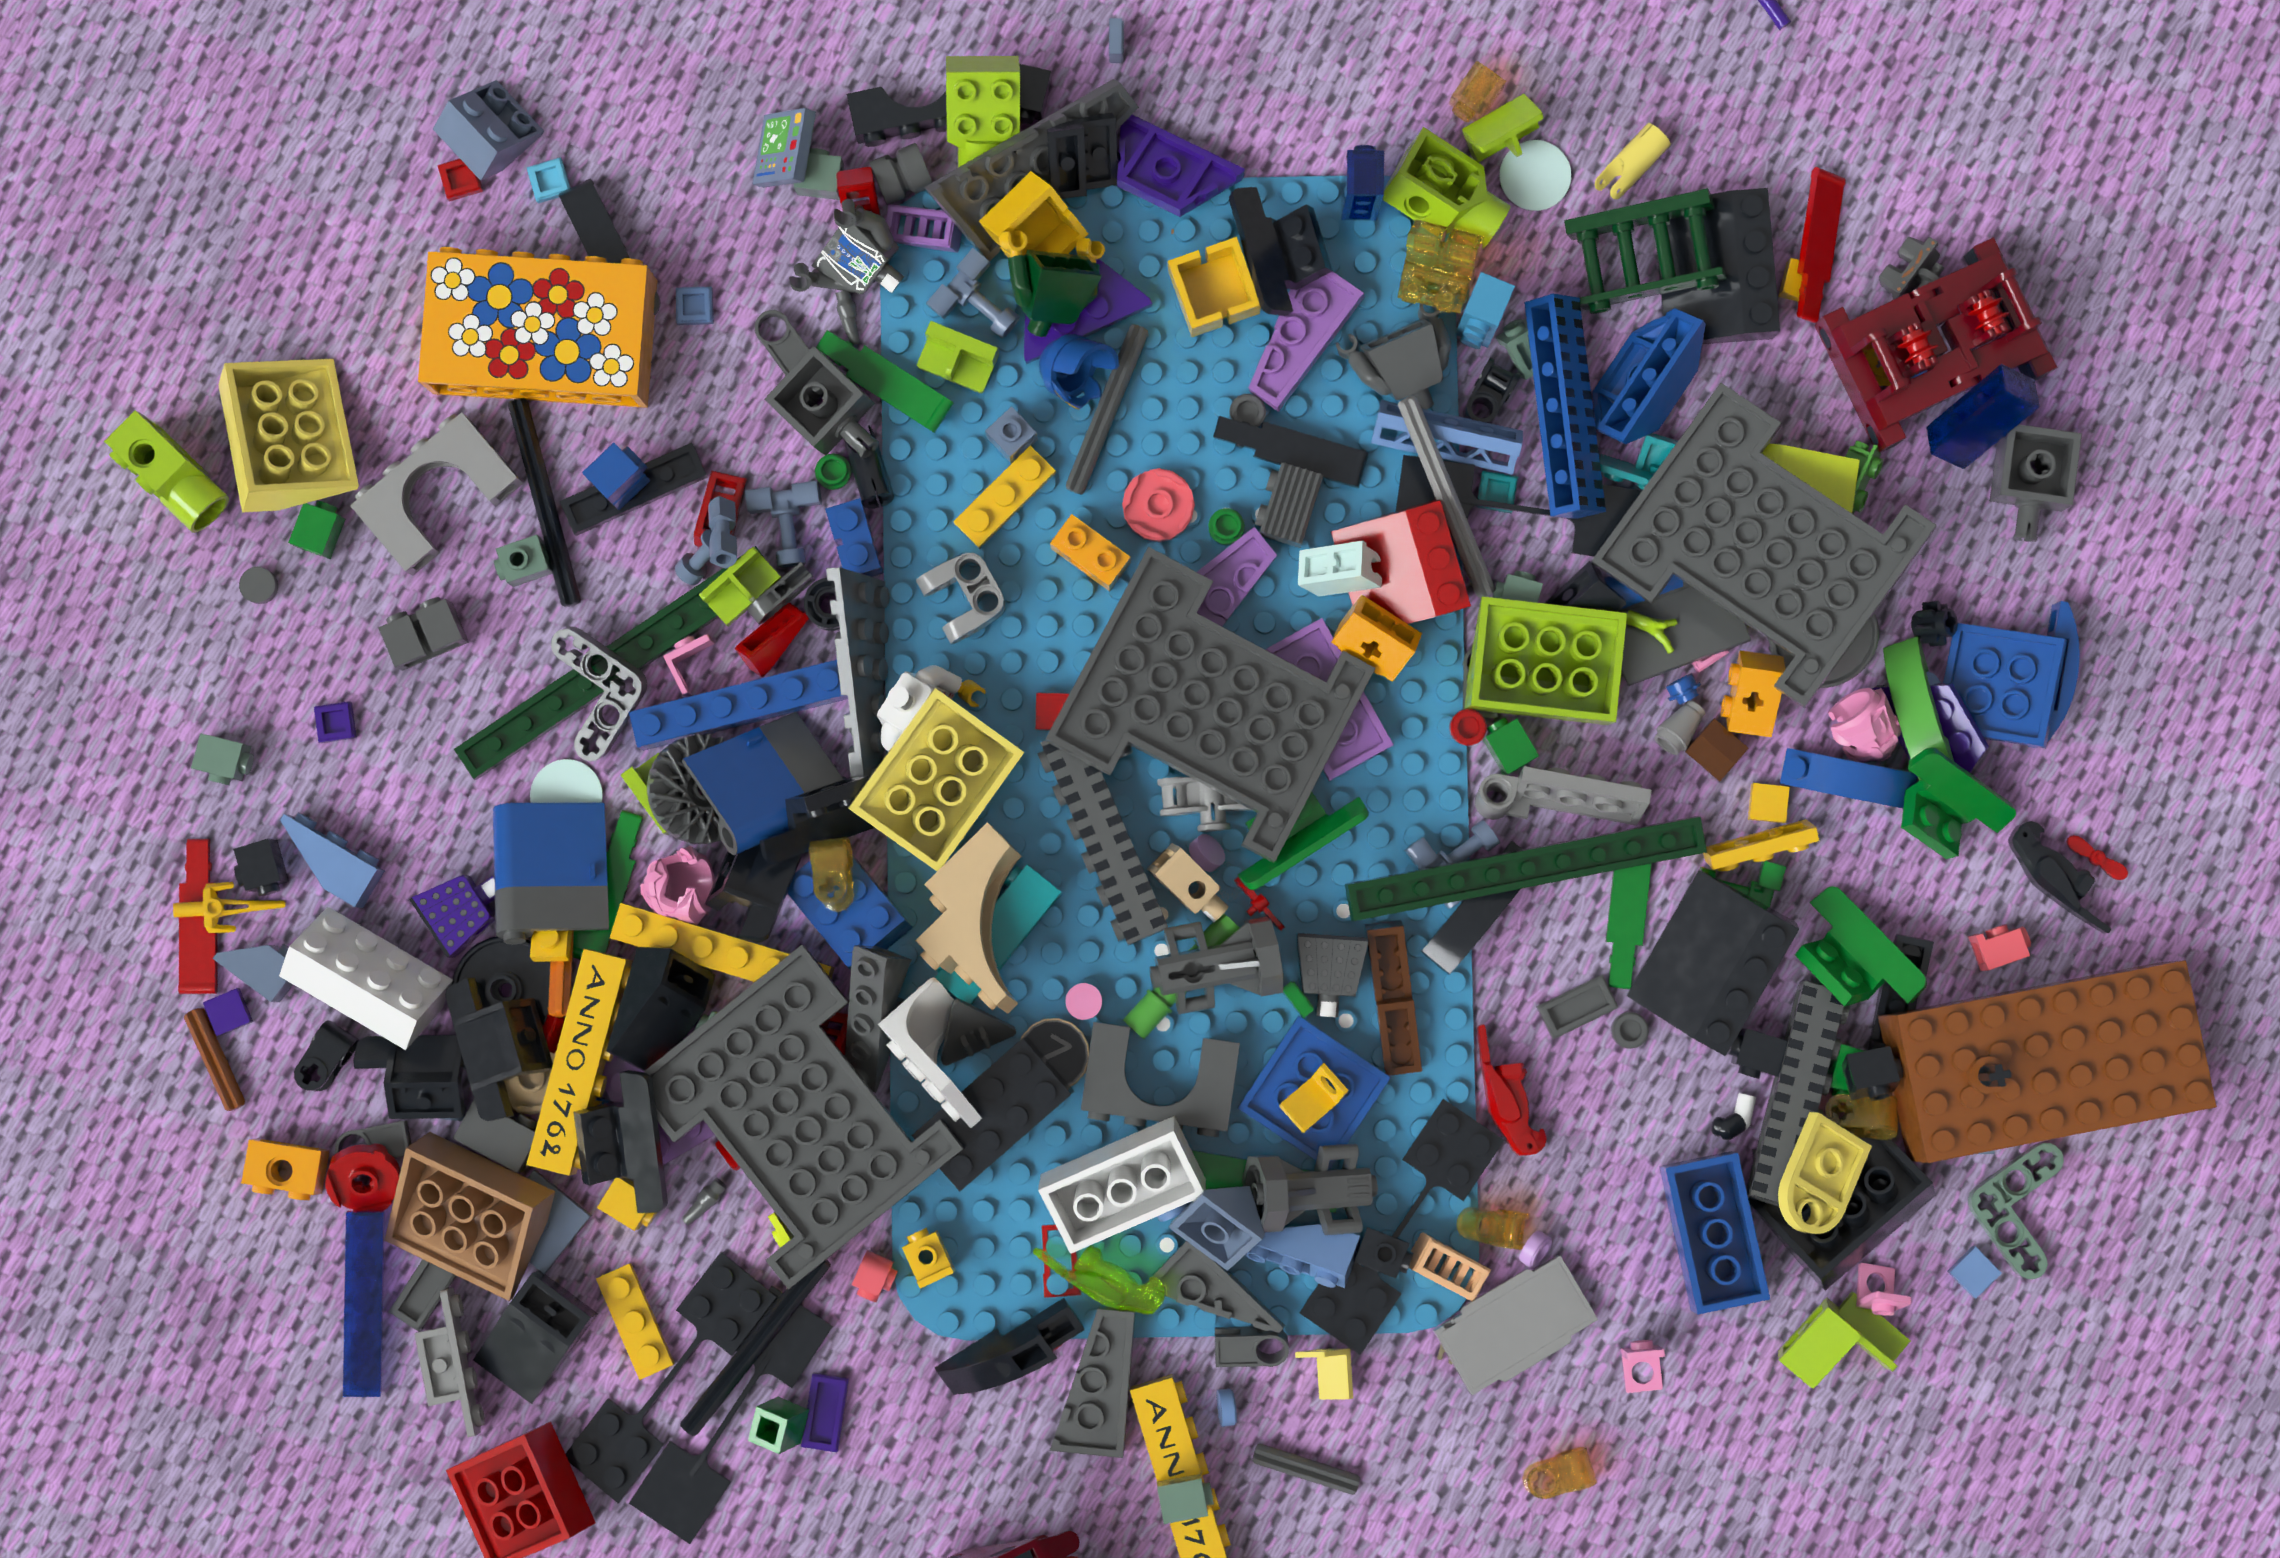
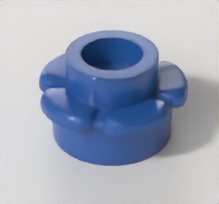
M1691 673L1666 686L1670 694L1668 700L1673 701L1676 699L1680 705L1699 695L1696 689L1701 686V682H1696Z

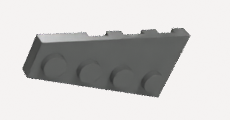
M1098 1307L1050 1451L1123 1458L1136 1309Z

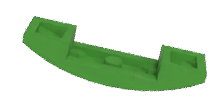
M1916 636L1884 647V661L1890 692L1910 758L1912 759L1924 749L1936 748L1954 761L1949 741L1943 735L1926 674L1929 669L1920 638Z

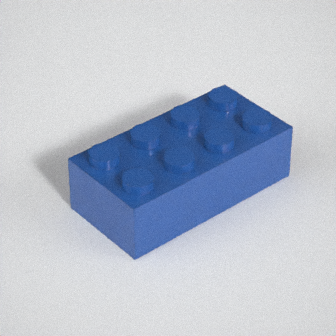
M1729 1151L1659 1166L1690 1310L1699 1315L1770 1300L1739 1154Z

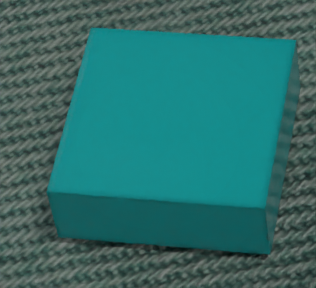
M1482 471L1477 499L1514 504L1518 477ZM1476 506V508L1512 513L1510 510Z

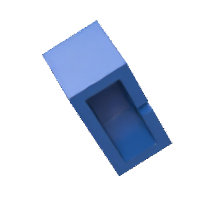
M614 442L582 472L618 510L626 505L650 482L649 478L643 473L648 467L628 446L621 450Z
M861 499L825 508L833 538L838 545L836 548L842 568L870 577L883 574L868 517Z

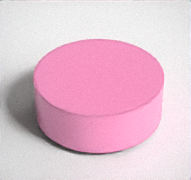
M1080 983L1068 991L1066 995V1008L1073 1017L1080 1020H1088L1095 1017L1101 1010L1102 996L1095 986L1088 983Z

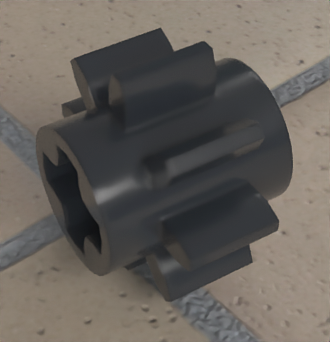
M1939 601L1923 602V610L1916 611L1912 616L1911 628L1914 636H1918L1922 644L1929 643L1930 647L1947 645L1946 637H1952L1958 627L1955 612L1948 608L1947 604H1940Z

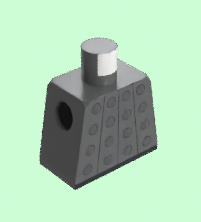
M1297 934L1302 992L1318 994L1316 1016L1338 1017L1340 996H1356L1368 946V938Z

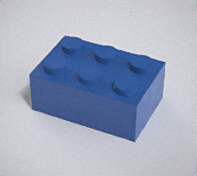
M838 838L833 840L795 873L787 893L850 970L854 945L878 946L888 949L913 928L860 862Z

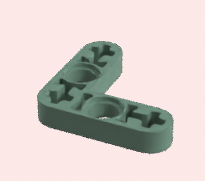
M2051 1143L2033 1145L1974 1187L1967 1198L1970 1211L2012 1270L2018 1276L2026 1279H2037L2046 1272L2048 1266L2047 1257L2011 1206L2061 1170L2064 1163L2063 1154L2056 1145ZM2040 1151L2044 1153L2052 1152L2053 1157L2050 1159L2052 1166L2048 1168L2042 1165L2033 1170L2038 1175L2034 1180L2031 1171L2023 1165V1162L2027 1160V1164L2033 1166L2041 1159L2038 1154ZM2013 1170H2019L2025 1178L2023 1187L2018 1191H2012L2006 1185L2007 1174ZM1981 1193L1988 1196L1993 1195L1994 1199L1990 1203L1996 1212L2001 1213L2003 1209L2006 1212L2005 1215L1995 1218L1990 1225L1987 1220L1994 1218L1991 1212L1986 1208L1979 1209L1977 1206L1981 1202L1979 1197ZM2006 1221L2012 1222L2017 1229L2016 1237L2010 1242H2003L1998 1236L1999 1226ZM2026 1240L2028 1244L2021 1246V1248L2029 1256L2036 1255L2037 1260L2034 1261L2036 1269L2034 1271L2027 1268L2022 1270L2021 1265L2025 1262L2024 1258L2017 1251H2014L2011 1255L2009 1250L2020 1246Z

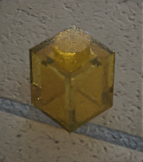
M1476 61L1451 96L1449 104L1453 107L1452 112L1458 118L1468 123L1471 120L1475 122L1484 117L1503 91L1506 80L1479 61Z

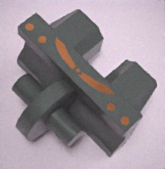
M1907 237L1898 252L1899 258L1909 263L1906 269L1902 271L1889 264L1879 276L1880 285L1892 293L1893 300L1940 278L1939 276L1943 272L1944 267L1936 263L1940 258V253L1936 250V247L1939 245L1938 241L1928 237L1924 243L1915 238Z

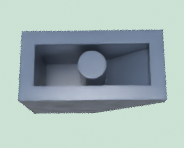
M282 944L281 947L265 945L219 952L213 957L216 962L270 1002H281L293 986L292 983L279 976L289 948L285 944Z

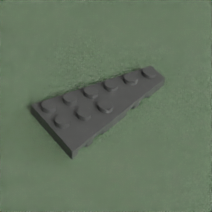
M1112 79L924 188L976 250L990 262L1001 251V246L992 239L979 223V220L1030 171L1049 184L1047 129L1075 119L1113 113L1116 117L1117 130L1139 107L1123 85Z
M840 567L826 568L827 581H834L836 599L830 601L831 615H836L840 626V631L837 632L834 639L841 695H848L850 713L843 715L845 728H849L853 736V745L850 746L848 751L850 776H868L869 779L881 763L883 752L885 751L881 744L882 724L877 717V713L886 700L884 696V680L887 678L888 665L885 660V644L888 641L889 630L884 620L885 608H887L890 599L889 591L883 580Z

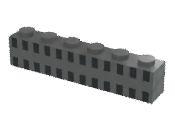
M1046 741L1040 742L1044 751L1037 754L1045 773L1053 771L1058 782L1057 785L1052 787L1060 807L1067 804L1073 818L1066 820L1074 840L1082 838L1087 849L1086 852L1081 854L1089 874L1097 872L1102 885L1096 887V891L1104 908L1111 905L1116 919L1110 921L1118 942L1126 939L1129 946L1164 931V928H1168L1167 922L1102 772Z
M1803 981L1797 986L1784 1040L1788 1041L1782 1067L1779 1077L1774 1076L1746 1187L1748 1198L1779 1206V1185L1809 1112H1818L1823 1115V1110L1818 1108L1821 1096H1826L1831 1086L1832 1074L1827 1072L1830 1060H1836L1840 1050L1841 1039L1836 1038L1839 1024L1844 1025L1849 1014L1850 1005L1844 1007L1825 986L1808 981Z

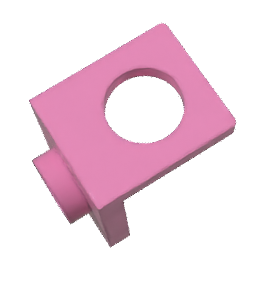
M708 634L697 639L694 636L686 637L674 644L676 650L663 656L682 695L685 697H690L692 694L676 663L714 645L712 637Z
M1860 1263L1858 1265L1856 1307L1872 1309L1873 1314L1890 1316L1894 1315L1896 1310L1911 1305V1297L1894 1294V1268ZM1875 1273L1883 1278L1885 1282L1883 1292L1876 1291L1872 1293L1868 1289L1867 1278L1870 1274Z
M1653 1340L1630 1342L1631 1348H1621L1626 1392L1662 1390L1659 1357H1665L1664 1349L1659 1345H1653ZM1638 1362H1647L1653 1369V1376L1647 1383H1637L1632 1377V1368Z

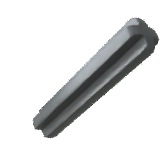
M1261 1443L1257 1444L1253 1454V1462L1257 1465L1347 1494L1354 1495L1360 1483V1477L1357 1474Z

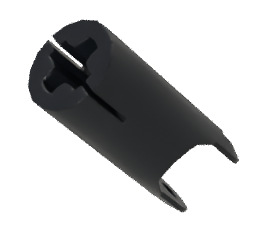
M868 425L870 435L874 439H877L873 432V429L870 427V425ZM845 441V448L863 506L868 509L880 508L875 491H877L881 507L892 502L894 494L879 445L875 451L872 448L869 450L872 453L869 457L862 459L859 453H855Z

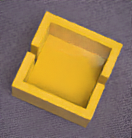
M1032 171L979 220V223L999 246H1001L999 237L1003 231L1010 232L1013 245L1016 240L1015 230L1024 232L1027 235L1028 242L1026 247L1021 250L1022 255H1026L1027 250L1069 254L1076 247L1077 241L1089 234L1074 214L1067 209V205L1053 187ZM1000 247L1008 258L1011 257L1009 250Z
M1237 237L1206 247L1205 258L1207 263L1201 265L1199 250L1168 260V273L1191 337L1221 328L1225 318H1227L1229 324L1260 314L1261 307Z

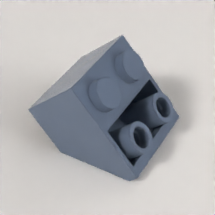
M497 80L449 100L433 127L437 135L480 180L503 171L544 133V130L531 115L520 106Z

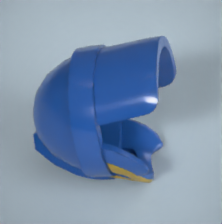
M1066 334L1050 342L1043 350L1039 361L1040 374L1047 390L1078 410L1084 407L1091 399L1102 396L1101 386L1093 378L1096 367L1115 370L1119 367L1118 355L1111 346L1089 340L1077 334ZM1082 392L1084 393L1083 397L1077 398Z

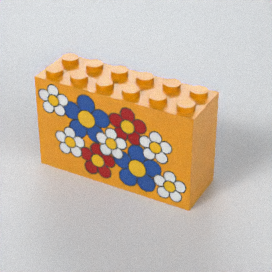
M441 247L440 252L428 251L418 382L432 394L500 399L525 398L532 401L648 408L655 322L654 301L658 280L649 267L643 265V261L631 258L621 259L620 264L607 263L606 258L598 256H586L585 261H572L570 256L563 254H549L548 259L534 258L532 253L520 251L512 252V257L498 256L497 251L478 249L476 254H462L461 249L453 247Z

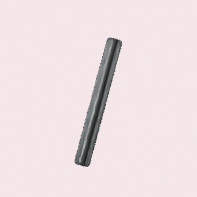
M1132 324L1129 327L1118 354L1119 367L1111 371L1066 482V489L1075 494L1082 495L1085 492L1148 337V330L1139 325Z

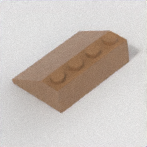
M428 1132L406 1147L384 1241L510 1301L517 1291L548 1222L555 1191L432 1132Z

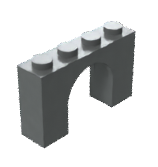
M1093 1022L1081 1110L1088 1111L1087 1118L1109 1121L1110 1115L1124 1116V1124L1146 1127L1147 1120L1161 1122L1175 1116L1181 1130H1183V1125L1198 1127V1135L1219 1137V1131H1228L1240 1043L1203 1038L1198 1075L1194 1087L1182 1100L1174 1104L1159 1106L1141 1100L1134 1094L1127 1083L1125 1062L1130 1027Z

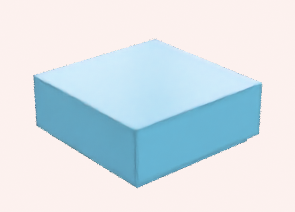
M561 157L526 167L537 203L558 198L559 193L571 188Z

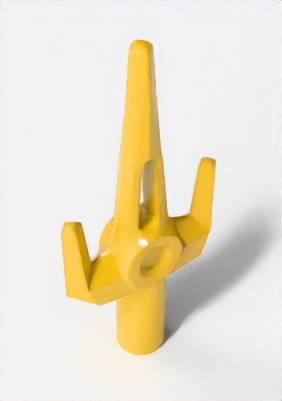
M209 883L203 889V901L173 903L174 918L204 916V926L208 933L235 932V926L217 924L219 918L251 911L284 908L286 903L285 901L220 899L216 891L233 888L234 883ZM225 905H248L247 908L225 909Z

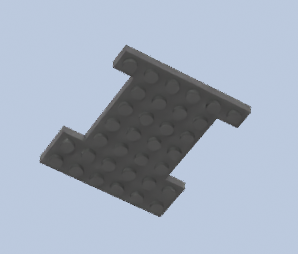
M1720 383L1595 555L1592 564L1651 604L1655 602L1673 575L1702 593L1794 656L1793 660L1774 684V688L1803 708H1806L1936 529V524L1905 504L1885 533H1880L1764 456L1762 452L1781 428L1782 422Z
M1148 546L1045 741L1108 775H1111L1126 745L1129 744L1256 812L1257 815L1241 846L1274 863L1368 684L1375 667L1342 651L1326 682L1199 615L1197 611L1213 581Z
M805 945L799 946L644 1071L653 1081L658 1123L674 1143L679 1141L704 1120L794 1237L766 1259V1262L787 1289L792 1288L964 1149L942 1119L912 1142L821 1026L848 1005L849 1001Z

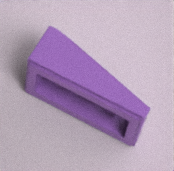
M888 204L886 222L896 243L940 251L959 252L962 232L944 211ZM901 215L906 216L903 234H898ZM920 218L917 236H913L915 219ZM930 220L935 221L932 238H928ZM945 223H946L945 235H944V239H942V238H943V232H944V226H945Z

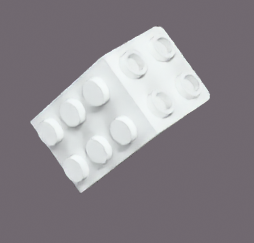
M930 978L896 1009L891 1011L878 1025L891 1040L886 1046L900 1061L906 1058L902 1065L914 1079L919 1082L925 1079L921 1084L922 1087L935 1101L937 1100L941 1103L945 1100L941 1104L945 1112L955 1122L962 1118L972 1128L982 1119L955 1084L937 1066V1053L946 1037L954 999L936 978Z

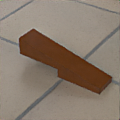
M1401 920L1365 924L1385 1073L1391 1076L1421 1072L1422 1065L1404 925Z

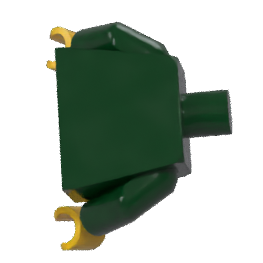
M1015 230L1016 240L1013 245L1010 232L1003 231L1000 234L999 242L1003 249L1009 250L1011 253V257L1008 258L1012 289L1016 303L1030 319L1027 327L1028 331L1036 336L1046 337L1052 323L1072 324L1076 322L1082 310L1098 296L1099 281L1102 275L1099 273L1100 265L1096 263V259L1104 255V245L1100 241H1091L1090 238H1080L1076 244L1078 255L1027 250L1026 255H1022L1021 250L1026 247L1028 242L1027 235L1022 231Z

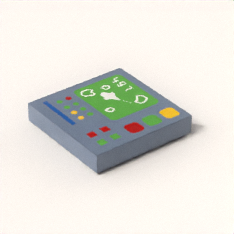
M802 108L764 115L753 185L765 188L804 182L816 117L815 111Z

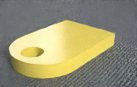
M1809 1112L1779 1185L1778 1202L1785 1221L1795 1230L1804 1233L1821 1234L1833 1229L1845 1213L1872 1146L1822 1114ZM1807 1203L1811 1213L1809 1219L1804 1222L1802 1219V1208Z

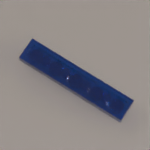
M385 1211L346 1212L343 1397H381Z

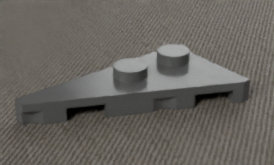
M1187 1241L1142 1286V1289L1147 1293L1152 1294L1154 1292L1175 1299L1178 1303L1187 1306L1194 1305L1203 1311L1227 1319L1234 1318L1244 1321L1264 1331L1271 1330L1280 1333L1285 1326L1236 1277Z

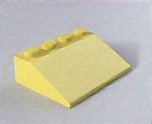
M334 359L224 363L218 386L242 513L278 511L358 489L359 484Z
M934 688L848 809L935 871H938L949 859L1024 752L938 689Z

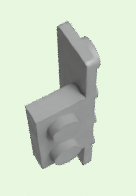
M451 1287L440 1291L446 1326L416 1332L414 1335L428 1406L460 1400L467 1437H473L481 1433L480 1426L485 1424V1417L482 1405L480 1403L476 1404L473 1391L478 1388L476 1371L474 1367L469 1368L466 1353L471 1351V1344L468 1332L466 1330L462 1331L459 1318L464 1315L462 1298L460 1294L455 1295L454 1288Z

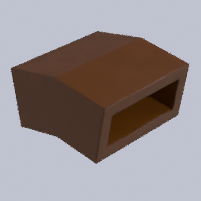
M1714 718L1690 743L1685 752L1720 782L1749 748Z

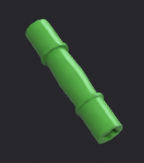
M1223 914L1203 932L1207 947L1222 944L1240 927L1226 914ZM1195 943L1189 950L1198 949L1197 943ZM1153 988L1152 991L1148 989L1146 991L1147 994L1124 1017L1123 1021L1140 1037L1145 1039L1168 1013H1172L1170 1008L1176 1003L1175 994L1163 996L1160 988Z

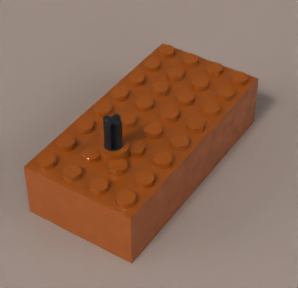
M2186 960L2159 962L1878 1016L1883 1043L1886 1044V1047H1891L1893 1057H1899L1903 1069V1078L1900 1079L1893 1093L1905 1152L1913 1162L1931 1163L2217 1107Z

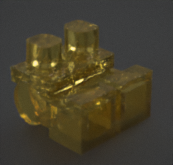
M1416 219L1407 237V252L1397 298L1412 304L1417 302L1436 307L1439 311L1461 314L1470 294L1484 236L1452 229L1445 242L1448 227Z

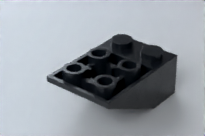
M637 947L606 1051L642 1071L647 1070L683 1041L706 1010L716 975L671 948Z
M540 1270L529 1276L509 1303L473 1361L529 1403L533 1404L597 1317L598 1313L546 1274H543Z

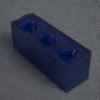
M1358 145L1354 147V150H1347L1341 178V220L1377 221L1384 196V151L1376 150V147L1372 145Z
M2000 364L1926 427L1931 455L1965 469L2040 407L2035 379Z

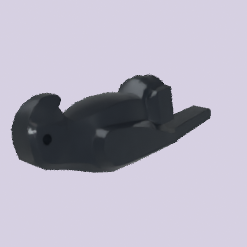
M2029 821L2017 825L2011 832L2008 843L2032 885L2101 933H2110L2111 928L2084 909L2079 903V900L2086 896L2096 881L2090 872L2085 869L2076 870L2073 864L2062 854L2043 846L2040 841V833L2044 832V828L2040 824Z

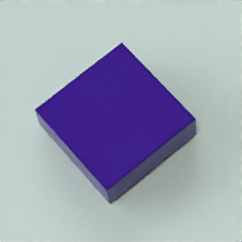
M352 702L314 707L318 743L357 738Z
M240 988L233 989L203 1002L216 1036L224 1035L253 1022Z

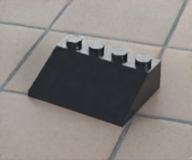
M1768 188L1731 190L1712 194L1714 209L1706 211V216L1703 217L1712 269L1722 267L1726 272L1727 280L1719 281V287L1710 290L1698 291L1696 286L1661 294L1662 316H1666L1667 312L1676 308L1703 320L1706 325L1702 344L1773 339L1780 332ZM1684 216L1670 219V224L1667 227L1676 276L1698 272L1689 220H1685ZM1658 261L1659 280H1662V278H1661V272H1660V267H1659V261Z
M1698 869L1627 993V997L1696 1041L1726 1056L1798 933L1799 927L1790 918Z
M1857 1104L1835 1123L1872 1147L1845 1213L1833 1229L1821 1234L1797 1231L1785 1221L1779 1206L1748 1198L1749 1204L1825 1291L1936 1196L1933 1182ZM1807 1203L1802 1208V1219L1804 1222L1809 1219L1811 1213Z

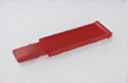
M1815 167L1811 171V184L1797 274L1802 275L1797 317L1812 323H1817L1819 320L1824 283L1830 282L1842 197L1846 184L1844 177L1819 167Z
M187 839L186 883H179V903L203 901V889L206 884L210 883V871H212L210 839ZM204 916L179 917L178 991L180 995L217 994L218 962L213 959L216 953H218V933H208L204 926Z

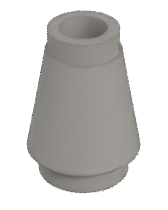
M1687 701L1685 705L1680 707L1657 727L1658 733L1654 737L1656 743L1673 755H1678L1680 751H1685L1702 717L1705 715L1704 709L1694 701Z

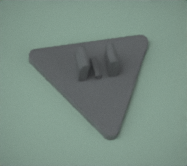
M956 999L952 1003L941 1056L942 1064L947 1066L968 1056L971 1057L983 1049H989L992 1045L1013 1037L1016 1034V1029L1009 1023L961 999Z

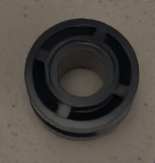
M822 578L808 588L804 598L805 612L818 628L825 631H839L840 626L836 615L824 613L821 608L822 602L826 597L836 596L834 581H827V578Z

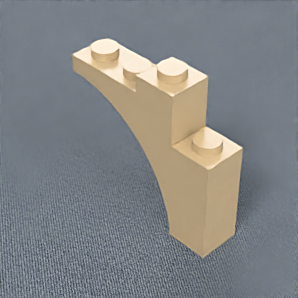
M987 822L924 884L933 894L929 900L943 914L915 941L924 949L920 956L935 971L941 967L950 974L955 971L968 985L974 981L981 989L977 994L978 997L991 1010L998 1006L1008 1014L1018 1005V1002L1008 991L997 969L992 947V920L1001 887L1013 866L1022 856Z

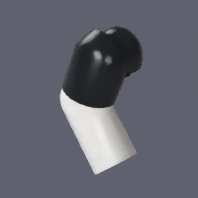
M1738 1093L1734 1113L1726 1118L1716 1117L1711 1125L1712 1133L1715 1136H1721L1723 1140H1731L1747 1130L1751 1123L1757 1097Z

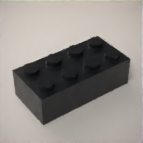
M1026 1036L961 1092L982 1119L970 1128L962 1118L955 1122L942 1108L911 1136L915 1140L940 1119L944 1121L964 1149L943 1165L940 1170L960 1192L1075 1091Z

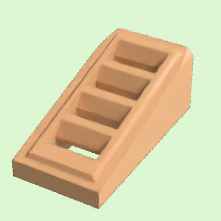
M1423 1232L1419 1235L1411 1250L1414 1254L1409 1265L1410 1269L1470 1301L1476 1299L1491 1271L1490 1268ZM1443 1254H1446L1447 1257L1439 1272H1434ZM1456 1262H1461L1452 1280H1449L1448 1277ZM1471 1267L1475 1270L1466 1287L1463 1288L1460 1285Z

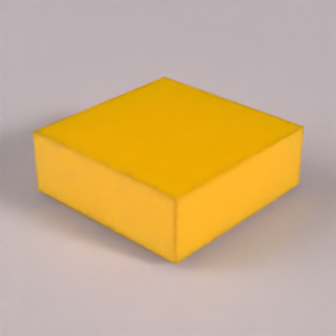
M1751 783L1748 820L1786 823L1790 787Z

